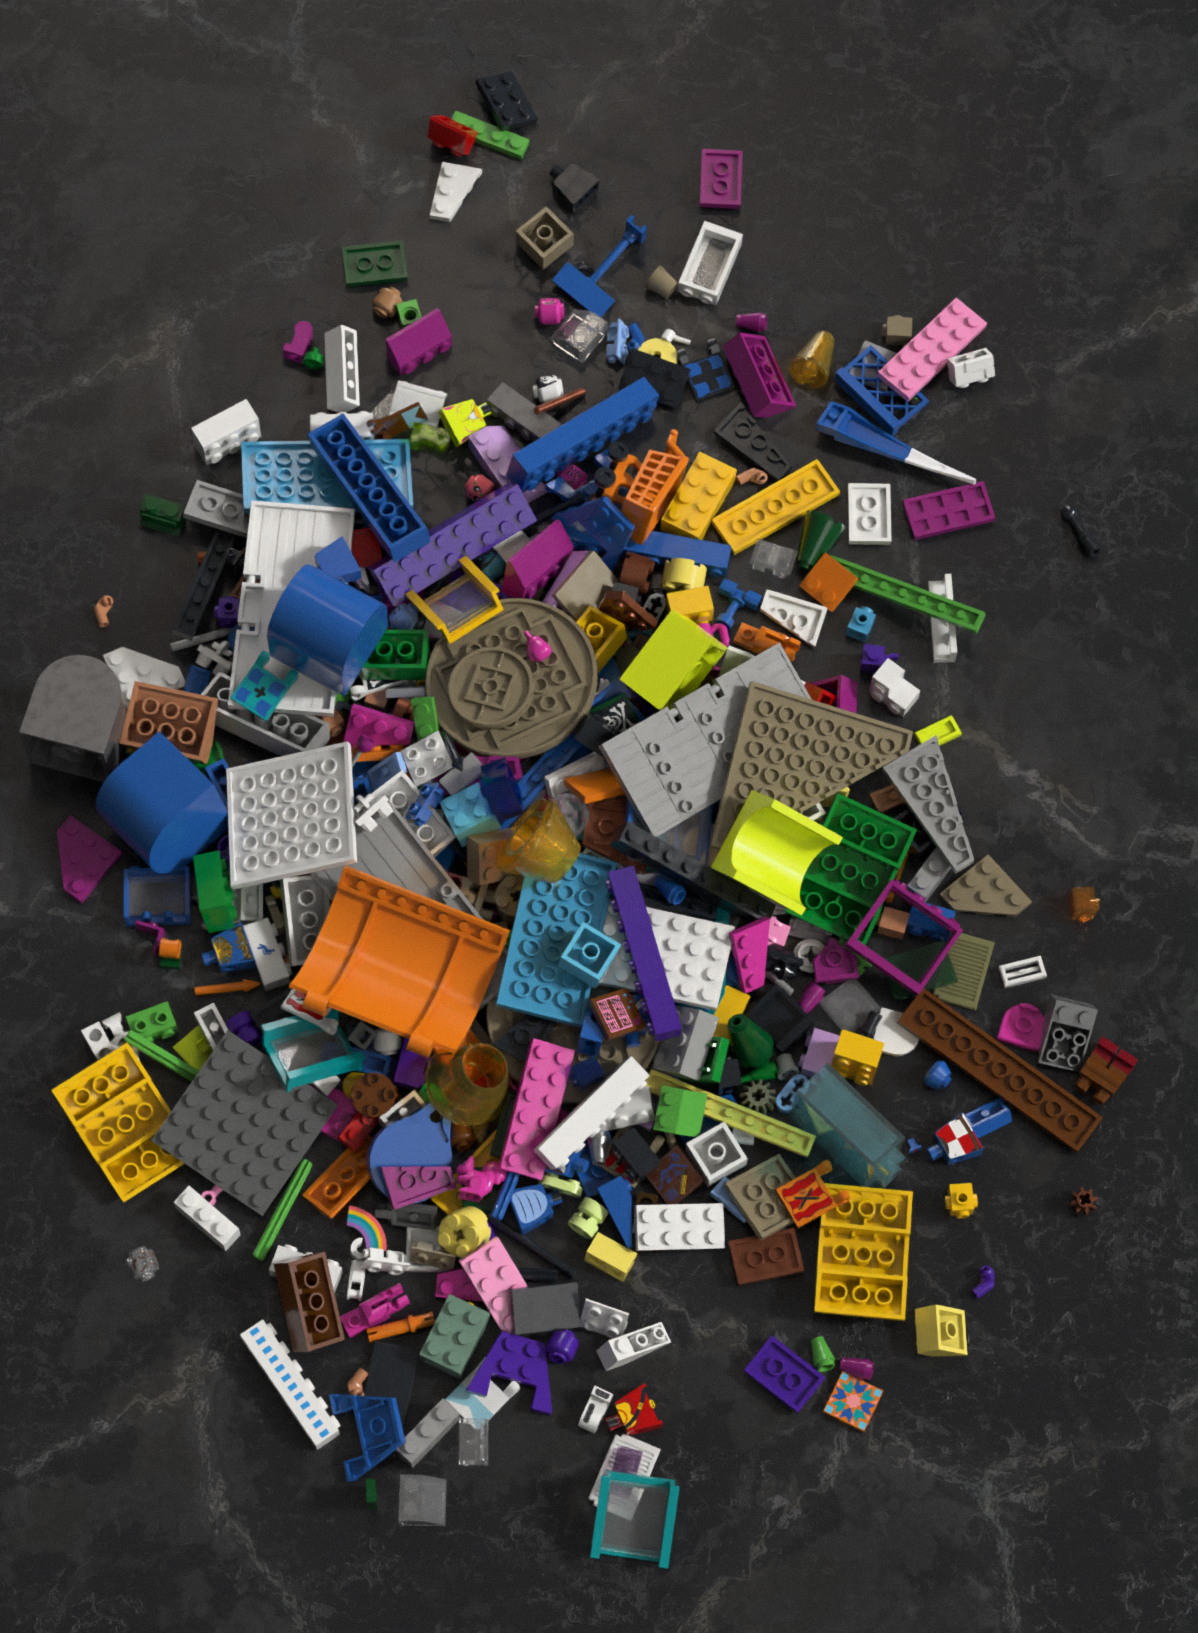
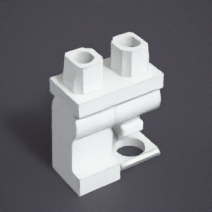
M120 1012L102 1021L104 1028H110L114 1035L110 1042L100 1022L81 1030L97 1061L126 1044L124 1039L128 1032L123 1030ZM130 1045V1047L132 1048L133 1052L135 1053V1055H136L137 1058L139 1059L138 1049H136L135 1047H133V1046Z

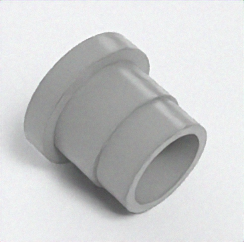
M785 1053L776 1057L778 1079L789 1080L799 1074V1069L795 1066L791 1054Z

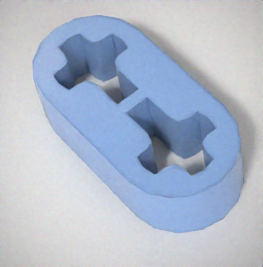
M799 1074L793 1076L778 1094L776 1107L780 1112L789 1113L794 1110L807 1093L809 1081L805 1076ZM802 1081L804 1089L799 1088L796 1092H793L795 1088L794 1082L799 1083ZM789 1095L792 1096L789 1102L791 1106L781 1105V1099L786 1100Z

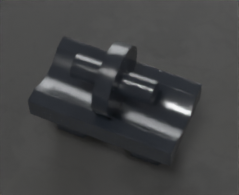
M768 945L765 971L776 973V977L779 980H785L787 976L794 978L798 968L804 964L803 959L796 957L792 951L780 953L777 952L776 947Z

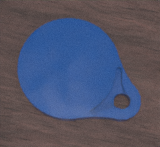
M430 1100L414 1112L387 1123L373 1137L367 1152V1170L374 1186L386 1197L389 1198L379 1166H450L452 1168L450 1143L452 1111L446 1103ZM438 1110L440 1118L438 1121L432 1122L430 1114ZM429 1197V1198H427V1199H424V1200H421V1201H418V1202H415V1203L423 1202V1201H425V1200L430 1199L431 1197Z

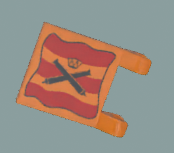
M829 1160L823 1161L810 1171L776 1189L798 1228L850 1200L847 1190L839 1192L832 1198L820 1176L832 1171V1165Z

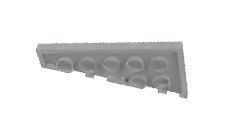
M935 735L884 766L882 771L956 874L974 863V857L968 837L965 834L961 815L958 811L957 801L945 768L938 738Z

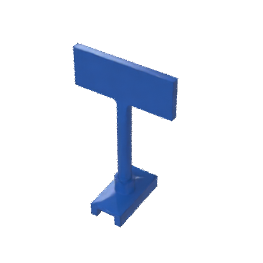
M632 214L626 220L623 239L589 278L567 262L552 279V282L599 320L615 300L599 288L596 282L629 244H632L635 240L641 244L646 239L647 227L643 225L640 229L639 226L634 225L635 217Z

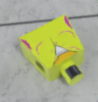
M471 399L444 407L437 413L452 442L457 447L465 442L468 436L486 426L483 418L491 414V409L486 402L476 406L474 400Z

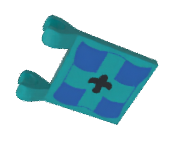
M262 651L230 699L267 722L288 690L297 681L299 675L297 671L291 669L284 681L263 668L269 662L270 655L266 651Z

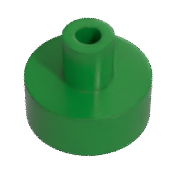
M313 347L311 352L304 354L303 364L309 368L320 369L323 367L325 358L319 354V348Z

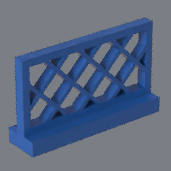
M870 345L846 367H841L836 372L834 381L888 434L894 436L902 425L928 404L929 400L921 392H918L914 396L921 401L917 406L908 405L906 400L905 405H893V396L900 395L893 391L892 388L891 391H879V382L883 381L877 377L879 369H882L888 361ZM871 353L877 358V364H866L865 357ZM852 368H862V377L852 376L849 371ZM864 368L876 369V377H864ZM864 381L876 382V391L867 390L864 387ZM879 395L891 396L890 405L881 404L879 402ZM893 409L905 410V416L899 421L893 415Z

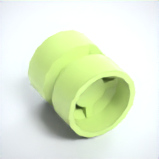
M584 1197L578 1206L579 1213L572 1215L568 1225L579 1235L592 1239L598 1230L597 1224H602L609 1212L595 1200Z

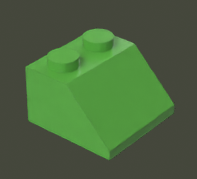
M662 1085L654 1130L692 1137L700 1136L708 1094Z

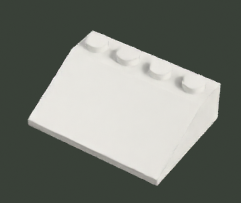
M401 770L371 794L374 799L369 804L380 795H385L405 819L409 806L417 800L420 794L418 788L405 772ZM428 805L427 808L433 813L425 825L418 827L414 824L415 820L405 819V821L435 858L456 838V835L435 809ZM363 808V809L360 810L359 812H356L355 809H354L355 818H356L365 808Z

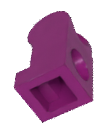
M300 321L295 325V335L292 343H285L283 347L284 359L303 364L304 354L308 352L313 340V329L309 322Z

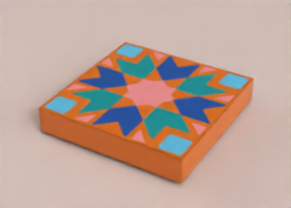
M842 1371L823 1413L864 1433L883 1390Z

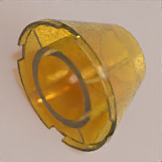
M549 797V800L545 798L538 800L519 817L510 829L513 833L507 842L503 841L498 850L495 862L497 869L504 873L551 884L558 882L569 872L579 856L581 846L554 799Z
M463 1041L455 1054L440 1048L434 1053L427 1064L424 1079H426L428 1098L433 1107L447 1120L461 1126H481L494 1120L505 1108L510 1089L508 1064L504 1055L494 1046ZM464 1063L477 1067L483 1073L487 1082V1088L477 1086L468 1078L464 1069Z

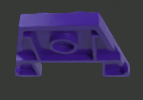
M502 1331L465 1392L485 1398L488 1393L491 1375L516 1381L517 1383L534 1387L530 1410L550 1415L552 1413L545 1343Z

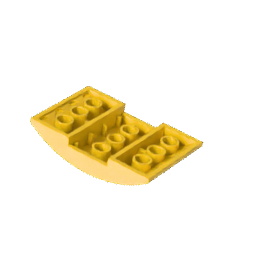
M128 1042L51 1090L86 1148L123 1203L184 1165L183 1162L151 1141L171 1113V1110Z
M824 1183L832 1198L839 1192L847 1190L850 1200L820 1216L814 1312L905 1321L913 1192Z

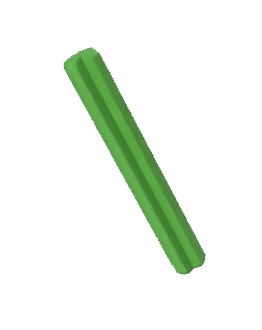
M130 1030L125 1036L124 1041L126 1043L128 1042L131 1046L192 1082L199 1071L134 1031Z

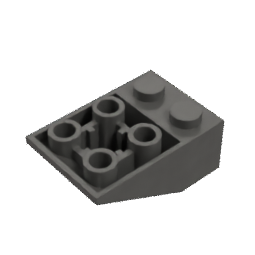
M1050 994L1044 1015L1038 1063L1080 1072L1098 1009L1089 1003Z

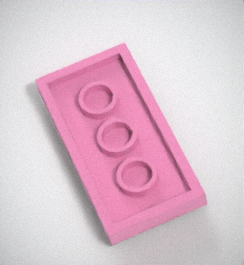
M496 1236L460 1259L459 1263L500 1331L512 1334L513 1322L510 1289L528 1286L500 1239Z

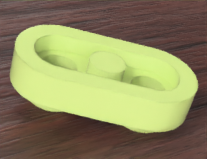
M546 1172V1175H543L542 1180L538 1182V1184H542L546 1189L558 1190L559 1193L571 1197L580 1198L583 1191L580 1182L572 1179L564 1181L558 1179V1175Z

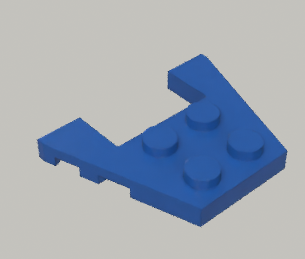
M608 449L594 457L593 463L598 468L609 467L611 459L607 454ZM560 476L547 483L545 490L550 494L554 492L559 495L562 501H566L577 495L576 492L581 491L585 500H587L590 494L596 493L598 486L592 480L582 487L573 490ZM620 486L618 494L626 498L629 489ZM581 502L576 504L577 507L583 505ZM613 503L621 511L622 506Z
M606 496L586 502L578 507L568 508L563 512H556L551 518L553 521L560 520L565 530L578 521L607 551L600 559L612 573L635 528L634 524Z
M341 1394L329 1395L333 1415L354 1410L363 1456L343 1462L347 1482L356 1481L406 1443L396 1398Z

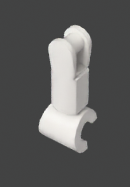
M363 1238L355 1239L350 1248V1254L354 1260L351 1261L347 1289V1300L354 1298L358 1299L359 1302L362 1299L366 1269L360 1268V1265L366 1258L362 1257V1253H359L357 1248L362 1245ZM351 1284H360V1290L351 1289Z

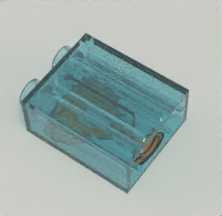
M828 1063L796 1092L790 1117L805 1132L815 1135V1141L862 1187H870L876 1181L885 1188L900 1173L902 1168L899 1166L906 1158L900 1152L905 1137Z

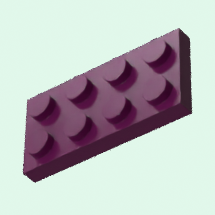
M984 481L903 500V507L914 540L995 521V515Z

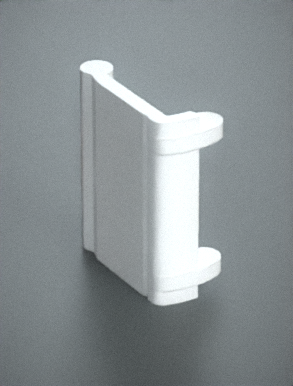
M399 380L389 415L419 402L429 420L417 426L437 431L440 420L437 412L443 408L447 393Z

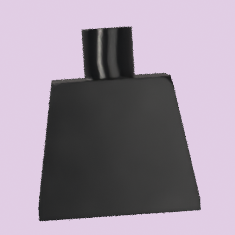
M570 164L565 170L555 165L549 172V175L555 179L553 181V192L572 214L599 190L600 179L575 164Z

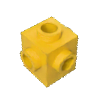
M972 1183L950 1184L947 1189L948 1196H945V1208L949 1209L950 1216H956L959 1219L968 1218L969 1215L973 1214L974 1207L978 1206L977 1194H973Z

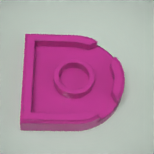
M1021 1003L1008 1009L1002 1019L996 1040L1039 1053L1044 1017L1040 1010L1026 1003Z

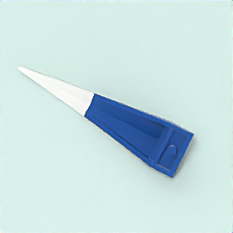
M830 401L816 423L815 430L834 436L836 441L961 481L976 484L975 478L915 450L883 431L850 407Z

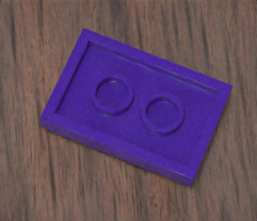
M773 1336L768 1339L744 1370V1373L797 1414L826 1378Z

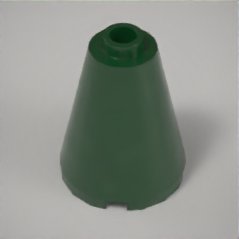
M807 510L796 561L799 563L798 566L809 571L810 568L812 569L823 554L831 549L845 530V526L838 521L835 524L832 521L833 517L816 510H811V512Z
M736 1014L729 1019L727 1027L733 1059H738L739 1066L744 1069L754 1066L759 1068L767 1063L774 1052V1041L770 1034L743 1014Z

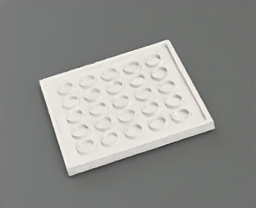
M348 741L226 769L230 880L233 889L357 863L351 745Z

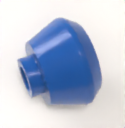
M937 1061L923 1078L926 1086L935 1089L942 1087L944 1089L952 1080L949 1077L951 1072L944 1061Z

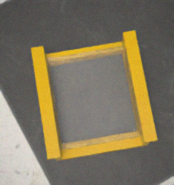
M467 556L459 559L465 575L423 601L413 590L405 594L435 628L445 636L450 644L504 610L496 595L499 589Z

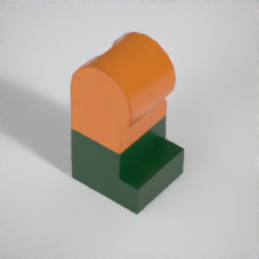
M161 938L159 957L161 958L160 968L180 970L183 953L180 939L168 940Z

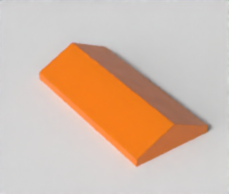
M368 1135L355 1152L347 1148L302 1194L321 1214L332 1219L370 1180L367 1170V1152L373 1139L371 1136Z

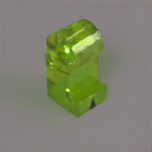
M414 422L410 438V449L418 450L419 445L432 447L438 452H444L450 446V434L446 429Z

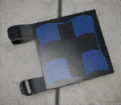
M715 338L709 339L707 344L711 355L689 362L685 349L677 351V359L680 365L691 369L687 381L696 402L735 389Z

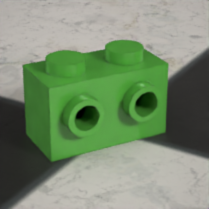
M168 1001L126 1016L130 1030L152 1043L154 1042L153 1040L161 1037L162 1039L172 1037L178 1031Z

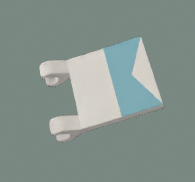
M484 1359L445 1399L477 1431L520 1390V1386L516 1381H512L502 1391L490 1380L488 1393L485 1398L465 1392Z

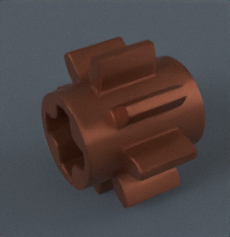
M1081 1187L1079 1194L1072 1193L1071 1197L1075 1201H1072L1069 1205L1075 1207V1214L1081 1212L1086 1217L1089 1209L1091 1211L1096 1210V1206L1093 1203L1097 1202L1098 1197H1093L1091 1194L1092 1189L1088 1192L1084 1191L1083 1187ZM1083 1199H1086L1087 1202L1084 1205H1082L1080 1202Z

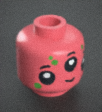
M482 474L472 475L464 487L466 497L476 503L494 492L495 483Z

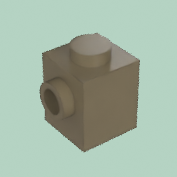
M900 315L888 316L886 324L882 325V336L885 337V344L903 345L905 342H910L912 338V318Z

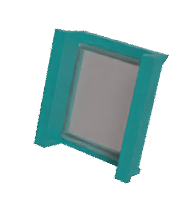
M332 1008L326 1018L338 1021L339 1011ZM296 1015L261 1025L263 1031L262 1047L287 1093L294 1087L356 1069L362 1070V1061L365 1060L362 1051L354 1053L339 1024L334 1035L328 1034L320 1026Z
M607 1470V1474L601 1476L590 1557L599 1559L600 1554L655 1561L659 1562L660 1568L668 1569L680 1487L675 1486V1480Z

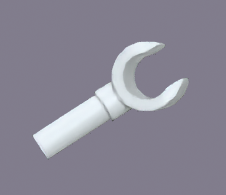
M671 329L665 330L660 338L670 343L674 340L690 345L691 340L675 335V332Z

